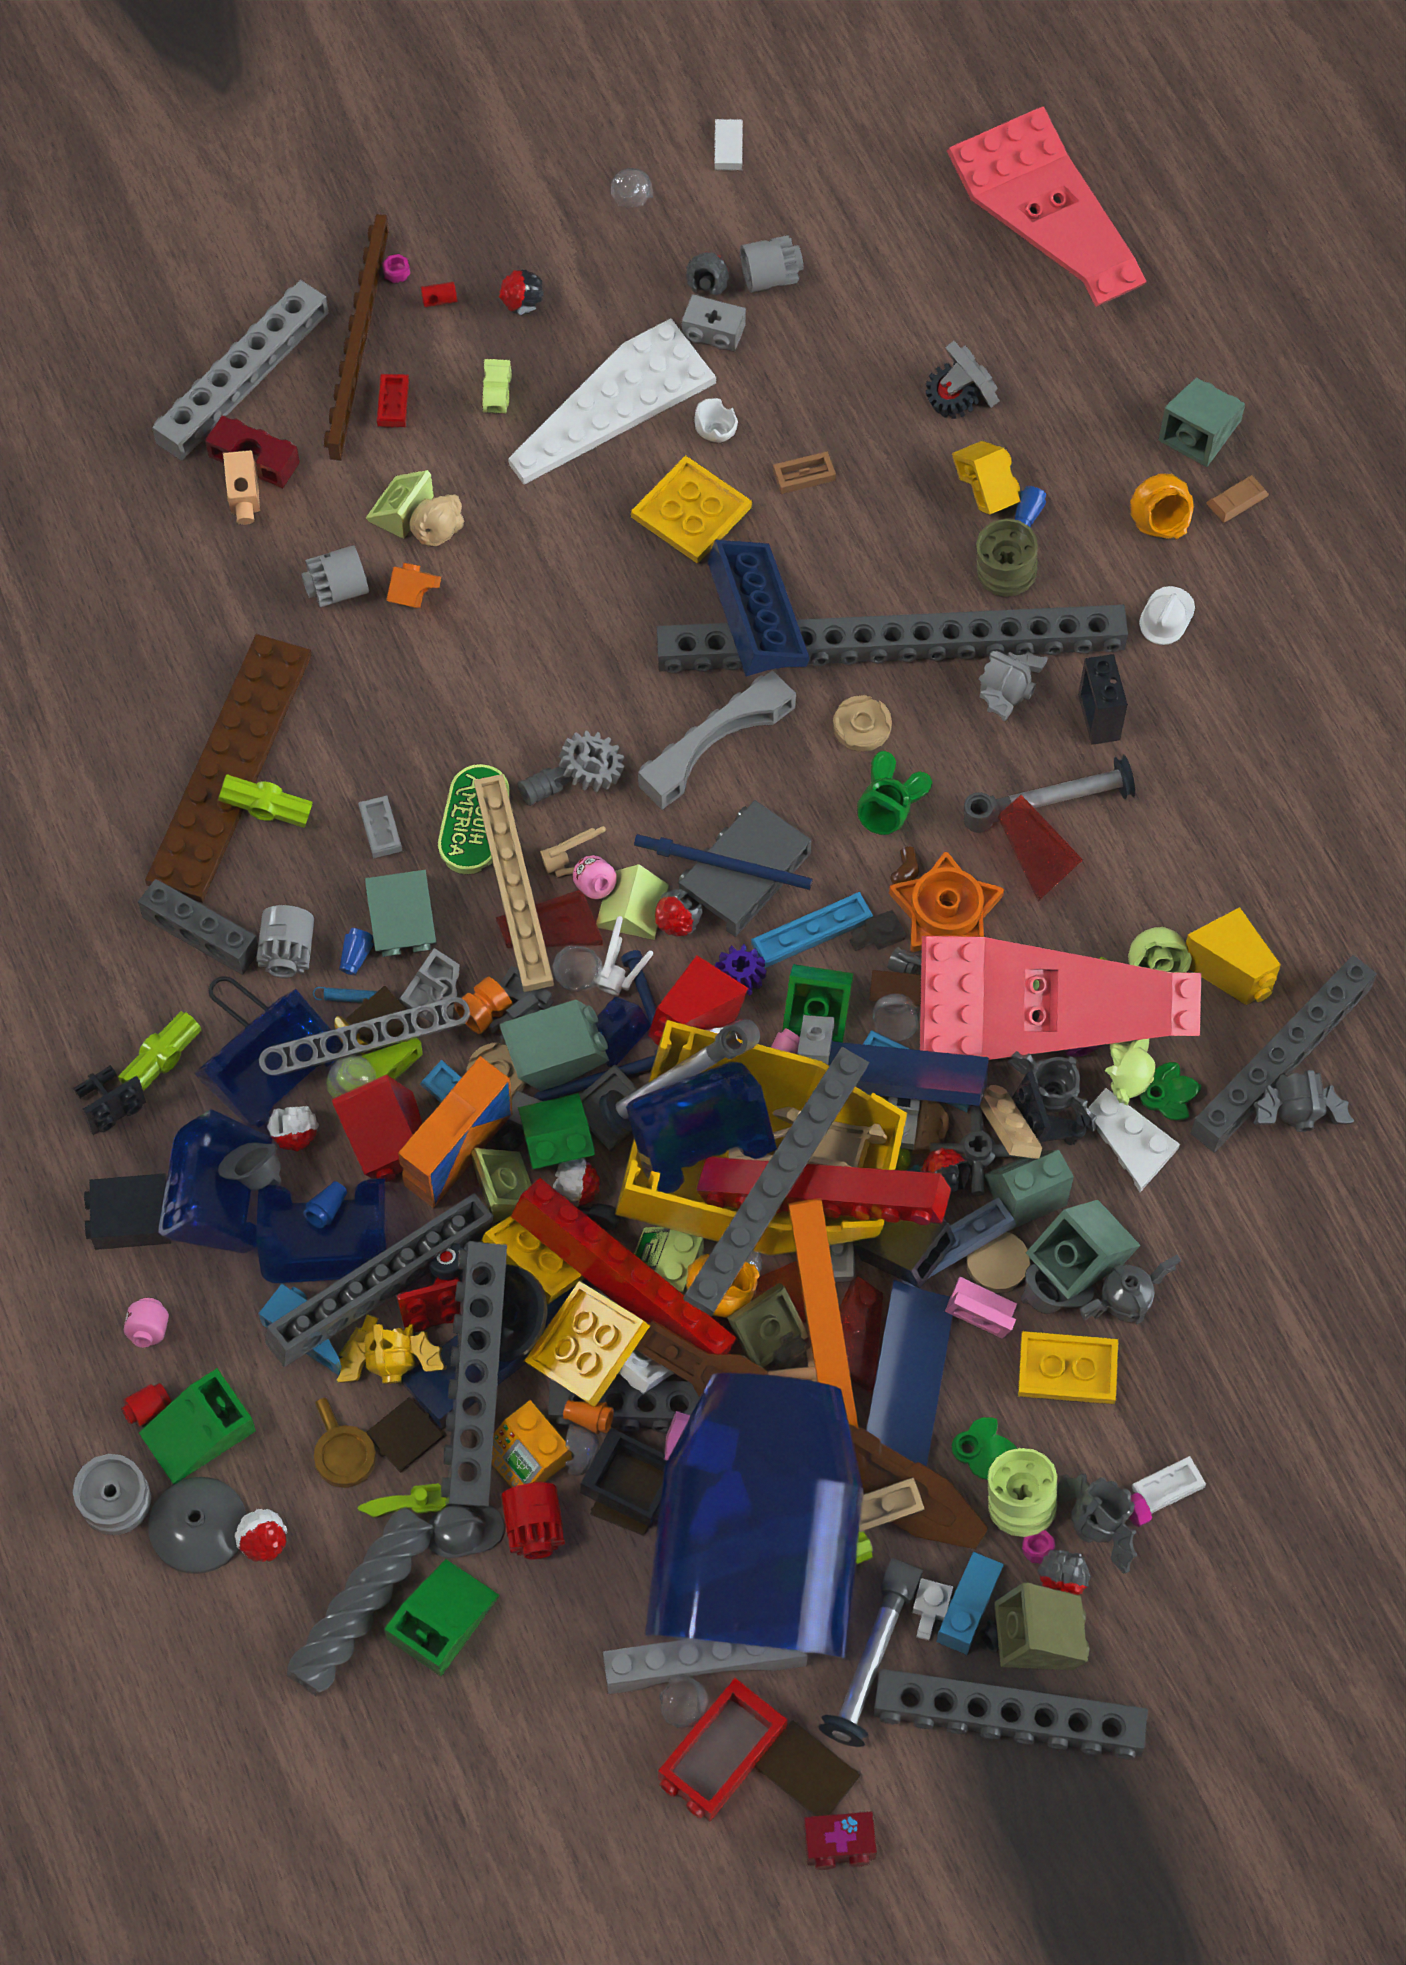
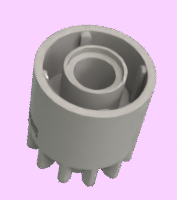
M789 235L772 238L770 241L763 240L740 246L743 275L750 293L770 289L773 286L798 283L799 276L797 272L803 270V259L799 246H792V240L789 238Z
M354 545L305 561L307 572L301 573L308 597H316L319 607L369 593L364 570Z
M276 905L266 908L262 912L256 960L258 967H265V972L280 978L293 977L296 972L303 974L304 970H308L314 916L307 910L295 906Z

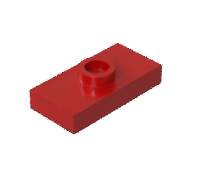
M380 374L377 427H406L409 392L408 374Z

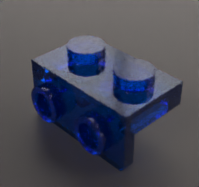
M617 996L598 1014V1022L595 1023L598 1032L604 1036L608 1045V1049L605 1050L609 1061L605 1062L607 1066L617 1065L651 1027L649 1020L639 1005Z

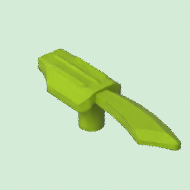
M437 1483L414 1486L411 1489V1495H394L371 1500L359 1505L358 1510L373 1518L399 1511L404 1507L412 1508L414 1513L421 1514L439 1512L448 1506L446 1505V1498L441 1497V1485Z

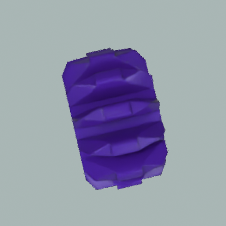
M745 944L741 946L740 950H736L731 945L729 947V954L721 952L719 955L720 962L715 964L716 968L748 987L747 995L750 996L752 994V988L760 990L762 980L766 978L767 970L763 968L765 960L763 957H758L756 948L747 952Z

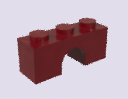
M223 415L205 440L208 457L224 463L223 453L252 450L253 455L259 456L255 461L258 478L281 488L285 487L300 463L297 446L285 439L280 440L270 436L262 429L256 430L238 419H230Z

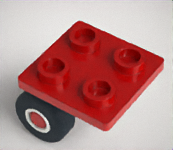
M454 1244L428 1263L431 1271L432 1286L397 1295L404 1329L413 1324V1331L421 1332L431 1326L443 1323L451 1324L454 1321V1315L460 1314L461 1302L455 1301L456 1284L457 1282H462L463 1269H458L459 1250L464 1249L459 1244Z

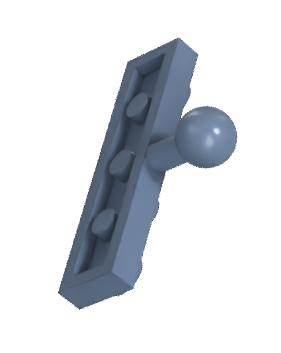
M999 1197L950 1225L957 1241L929 1278L1016 1226L1015 1220ZM901 1280L902 1283L915 1287L914 1285H911V1284H909V1283H907V1282Z

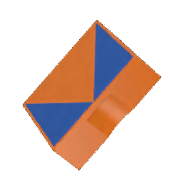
M480 1056L453 1087L442 1103L399 1151L398 1156L400 1165L403 1167L402 1177L404 1186L433 1209L473 1162L471 1151L475 1148L484 1149L513 1114L510 1078Z

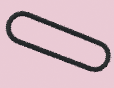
M222 976L211 982L208 992L212 1000L269 1047L276 1046V1044L271 1043L214 995L213 988L218 982L228 981L236 986L287 1028L290 1034L287 1042L293 1041L294 1031L291 1026L237 981L230 977Z

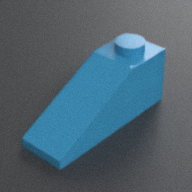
M281 1284L258 1313L262 1325L267 1328V1326L306 1302L308 1297L296 1287L289 1289ZM329 1339L306 1353L339 1376L342 1368L341 1362Z
M976 1552L972 1553L940 1627L937 1643L968 1655L1004 1564Z

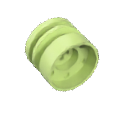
M1025 1448L1008 1450L994 1460L988 1474V1510L992 1521L1000 1530L1013 1536L1027 1537L1039 1534L1047 1529L1056 1517L1057 1473L1054 1464L1046 1455L1034 1449Z

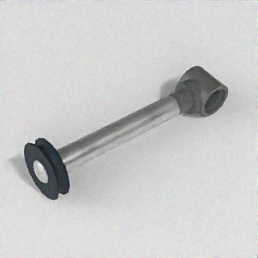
M1123 754L1121 760L1114 757V771L995 799L994 795L989 796L982 792L973 793L966 798L964 803V824L973 832H984L994 822H999L1000 816L1119 788L1125 800L1129 794L1135 797V783L1131 766L1127 757ZM976 810H980L985 813L978 815L973 812Z
M749 1019L737 1020L725 1026L715 1036L713 1043L627 1097L616 1090H610L607 1094L602 1095L599 1100V1107L604 1120L617 1134L622 1136L628 1135L630 1131H634L637 1128L636 1113L723 1058L733 1059L754 1048L760 1039L758 1026ZM736 1031L742 1036L743 1043L737 1040Z
M895 1558L891 1559L881 1586V1592L885 1597L839 1715H823L821 1717L824 1724H820L818 1728L829 1738L853 1747H863L865 1745L862 1738H867L869 1736L868 1732L857 1725V1722L902 1606L913 1600L923 1574V1569Z

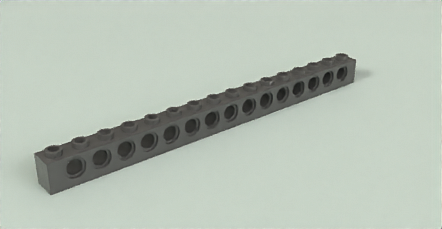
M1124 604L796 620L804 643L809 644L806 646L810 657L807 665L813 664L815 666H824L831 663H843L846 665L855 664L856 662L883 663L895 660L911 662L916 659H931L934 661L944 658L970 659L981 656L990 657V654L996 650L1005 655H1008L1009 652L1014 655H1023L1027 651L1032 654L1046 653L1048 655L1066 652H1076L1079 654H1085L1090 651L1117 652L1125 650L1128 638ZM728 623L657 626L659 671L677 673L681 670L703 672L710 669L725 668L727 670H736L743 668ZM1062 631H1069L1071 634H1066ZM1034 632H1038V633H1041V634H1043V635H1035V634H1033V633H1034ZM975 635H981V636H984V637H983V638H978V637H975ZM951 636L955 639H947L946 637ZM916 638H924L926 640L920 641ZM888 639H894V640H896V642H890V641H887V640H888ZM863 640L867 641V643H859L857 641ZM829 642H837L838 644L832 645ZM719 647V648H721V649H720V650H713V649H711V648ZM683 649H691L692 651L686 652Z

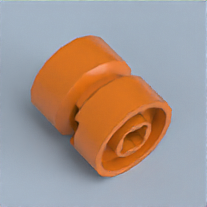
M486 977L474 987V994L466 993L461 998L467 1002L470 1009V1016L465 1024L477 1034H481L493 1022V1017L500 1018L513 1005L505 990L491 977ZM456 1003L454 1004L455 1010L459 1017L462 1018L465 1009L461 1004Z

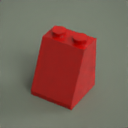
M696 955L658 1005L648 1036L659 1046L667 1020L703 1030L724 1027L737 1019L748 987Z
M386 1074L332 1099L333 1106L364 1175L377 1183H384L393 1180L396 1174L403 1172L398 1153L423 1124L414 1093Z

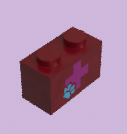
M872 1811L804 1817L803 1826L807 1866L815 1865L817 1870H827L835 1868L836 1863L849 1862L851 1867H861L869 1865L870 1860L876 1859L877 1850Z

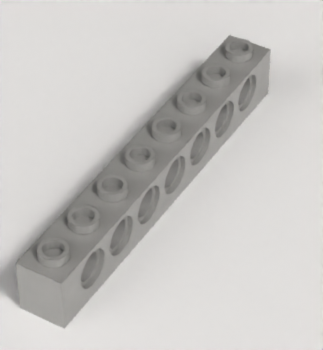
M302 280L294 287L287 289L283 298L275 305L270 306L266 314L257 323L252 324L247 333L238 342H234L229 351L220 360L215 361L210 370L202 378L197 379L193 383L192 388L183 397L178 398L173 407L164 416H160L152 427L156 444L182 461L213 430L222 415L226 417L329 313L326 296Z

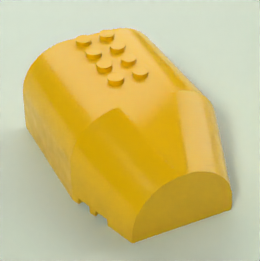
M667 1020L649 1082L713 1043L718 1033ZM757 1044L751 1050L733 1059L723 1058L641 1109L619 1195L616 1215L719 1242L739 1209L736 1207L720 1208L708 1205L696 1191L706 1157L729 1158V1147L738 1146V1141L750 1140L790 1128L793 1124L772 1115L773 1111L785 1107H792L801 1111L829 1068V1065L816 1059ZM855 1087L834 1121L865 1127L879 1124L885 1132L887 1140L883 1144H869L863 1168L896 1169L907 1113L875 1093H872L870 1096ZM715 1107L718 1109L721 1120L720 1127L695 1131L694 1134H688L682 1138L676 1137L672 1124L673 1113H685L687 1111L694 1113ZM784 1137L750 1148H756L757 1155H774ZM781 1211V1213L775 1214L753 1249L754 1252L773 1256L796 1251L789 1212ZM824 1215L829 1245L877 1237L885 1221L876 1218L859 1220L851 1216L830 1218Z

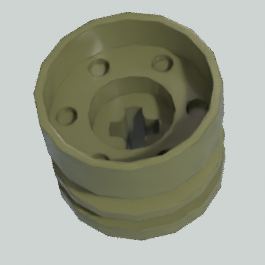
M1001 519L986 525L979 533L976 542L978 580L986 590L994 595L1009 597L1027 591L1035 582L1038 572L1036 535L1028 525L1018 520Z

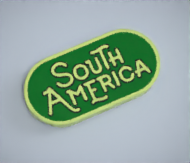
M478 764L466 767L452 780L438 838V849L443 861L455 872L474 874L493 863L474 785V780L503 774L492 766ZM503 774L504 780H505V784H506V788H507V792H508V796H509V800H510V788H509V783H508V781H507V778H506L505 775Z

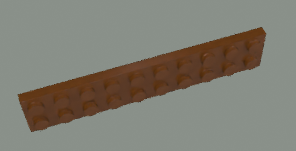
M259 634L255 635L145 879L147 886H150L157 879L192 900L203 903L244 810L243 808L218 801L225 776L227 774L256 783L312 656L310 649Z

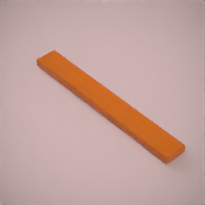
M817 1198L789 1203L788 1207L820 1403L825 1405L826 1410L858 1428L822 1200Z

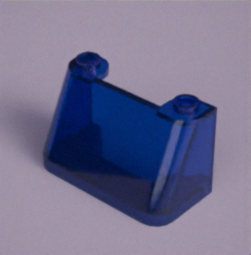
M294 989L276 1000L194 1074L247 1126L253 1127L256 1125L260 1128L270 1119L271 1114L269 1111L273 1108L272 1106L310 1072L320 1066L317 1065L280 1076H272L265 1073L259 1065L261 1053L269 1047L331 1031V1029L297 989ZM337 1036L331 1037L327 1042V1049L333 1054L338 1053V1050L344 1046ZM302 1045L297 1049L296 1055L298 1060L307 1062L312 1058L313 1049L310 1045ZM279 1053L270 1054L266 1060V1065L270 1070L279 1069L283 1063V1058ZM334 1061L324 1063V1065H325L326 1067H328V1066H330Z
M213 1109L208 1110L181 1127L174 1138L159 1223V1234L172 1241L243 1254L256 1248L260 1238L258 1227L251 1222H246L251 1190L238 1180L221 1177L218 1169L222 1160L239 1146L248 1143L272 1144L273 1138Z
M385 1178L368 1179L358 1183L355 1188V1199L343 1200L331 1224L325 1225L323 1228L315 1227L305 1218L303 1211L306 1209L305 1205L307 1202L293 1203L291 1193L287 1188L270 1185L258 1190L256 1242L262 1277L269 1282L290 1283L338 1280L388 1249Z

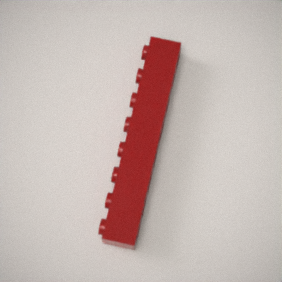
M706 1157L696 1191L708 1205L720 1208L736 1207L739 1209L769 1161ZM807 1164L776 1214L781 1213V1211L789 1212V1203L820 1198L824 1215L830 1218L851 1216L859 1220L876 1218L891 1223H897L902 1220L913 1221L919 1225H928L930 1223L942 1224L951 1188L941 1173Z
M539 1178L521 1194L511 1217L616 1304L649 1325L651 1321H656L709 1354H728L737 1339L734 1335L708 1314L683 1300L685 1295L543 1179Z

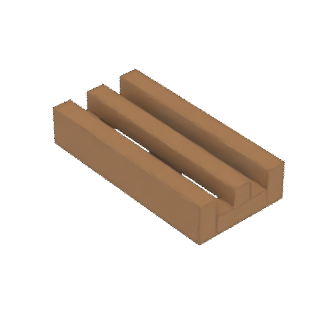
M828 451L773 465L774 476L776 475V482L779 485L781 494L836 481V473ZM824 463H825V465H823V466H819V467H815V468H811V469L809 468V467H812V466H816V465H820V464H824ZM799 470V472L782 475L783 473Z

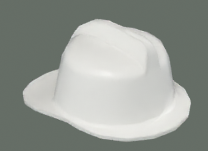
M1169 586L1156 590L1147 602L1139 622L1141 632L1145 638L1159 645L1172 644L1179 640L1193 617L1195 610L1193 598L1188 592L1178 587Z

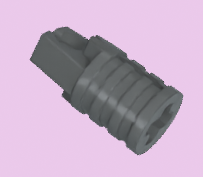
M549 767L540 771V773L534 774L532 777L530 776L525 780L519 781L518 789L525 803L531 806L535 802H539L563 790V786L571 782L573 777H564L563 774L566 768L556 767L551 769Z

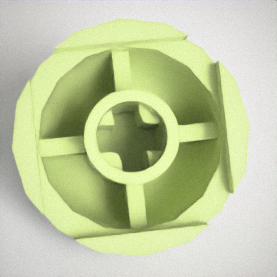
M1154 927L1139 934L1131 943L1128 954L1130 965L1166 972H1187L1192 958L1190 953H1188L1184 939L1177 932L1165 927Z

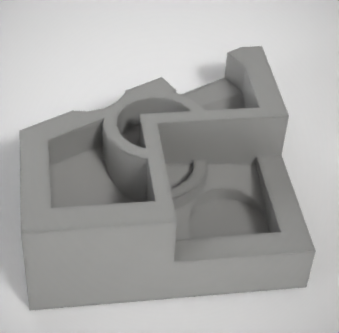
M434 948L399 999L400 1003L405 1008L411 1009L451 997H457L456 981L459 977L460 965ZM454 1004L450 1005L447 1010V1016L451 1020H455L453 1019ZM420 1013L419 1016L434 1023L432 1013Z

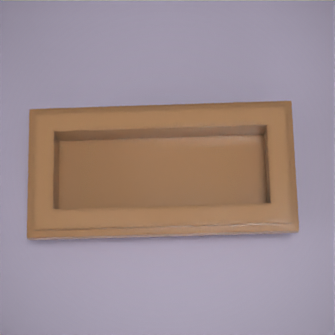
M1250 475L1207 501L1206 504L1225 523L1267 498L1269 494Z

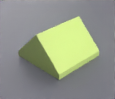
M428 470L395 476L366 519L370 523L404 539L410 531L409 521L416 507L424 499H432L434 497L431 474Z
M639 864L616 870L617 882L615 888L602 900L596 927L613 931L617 917L621 916L623 920L620 933L655 940L658 925L655 923V909L661 899V895L668 892L669 884Z
M475 1148L471 1151L473 1168L487 1208L494 1216L493 1223L505 1220L512 1215L521 1194L531 1186L521 1154L516 1151Z

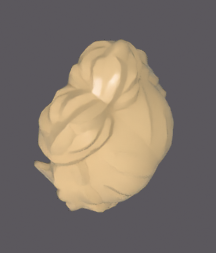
M445 495L433 499H424L416 507L409 525L411 532L421 544H425L427 547L439 546L449 540L454 533L462 529L464 518L461 515L462 505L457 495Z

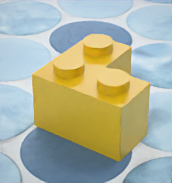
M980 441L952 453L959 479L971 484L979 511L993 514L1021 502L1018 495L1020 486L1010 469L1012 460L1008 451L1003 447Z

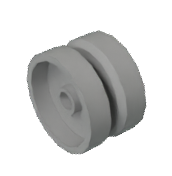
M105 1454L93 1458L82 1466L74 1481L73 1496L76 1507L89 1526L102 1534L120 1535L130 1532L143 1522L150 1510L152 1497L147 1480L137 1465L122 1455ZM116 1491L113 1497H107L110 1492Z

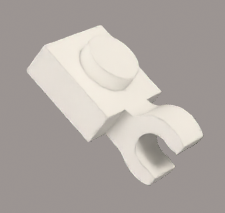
M921 1578L912 1612L922 1615L917 1638L929 1641L934 1620H944L953 1586Z

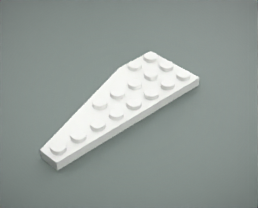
M670 318L624 342L509 457V465L525 485L716 384V376Z

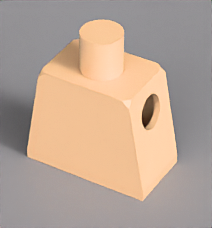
M250 450L223 453L227 497L231 514H236L238 524H251L254 522V513L260 511L258 475L253 452Z

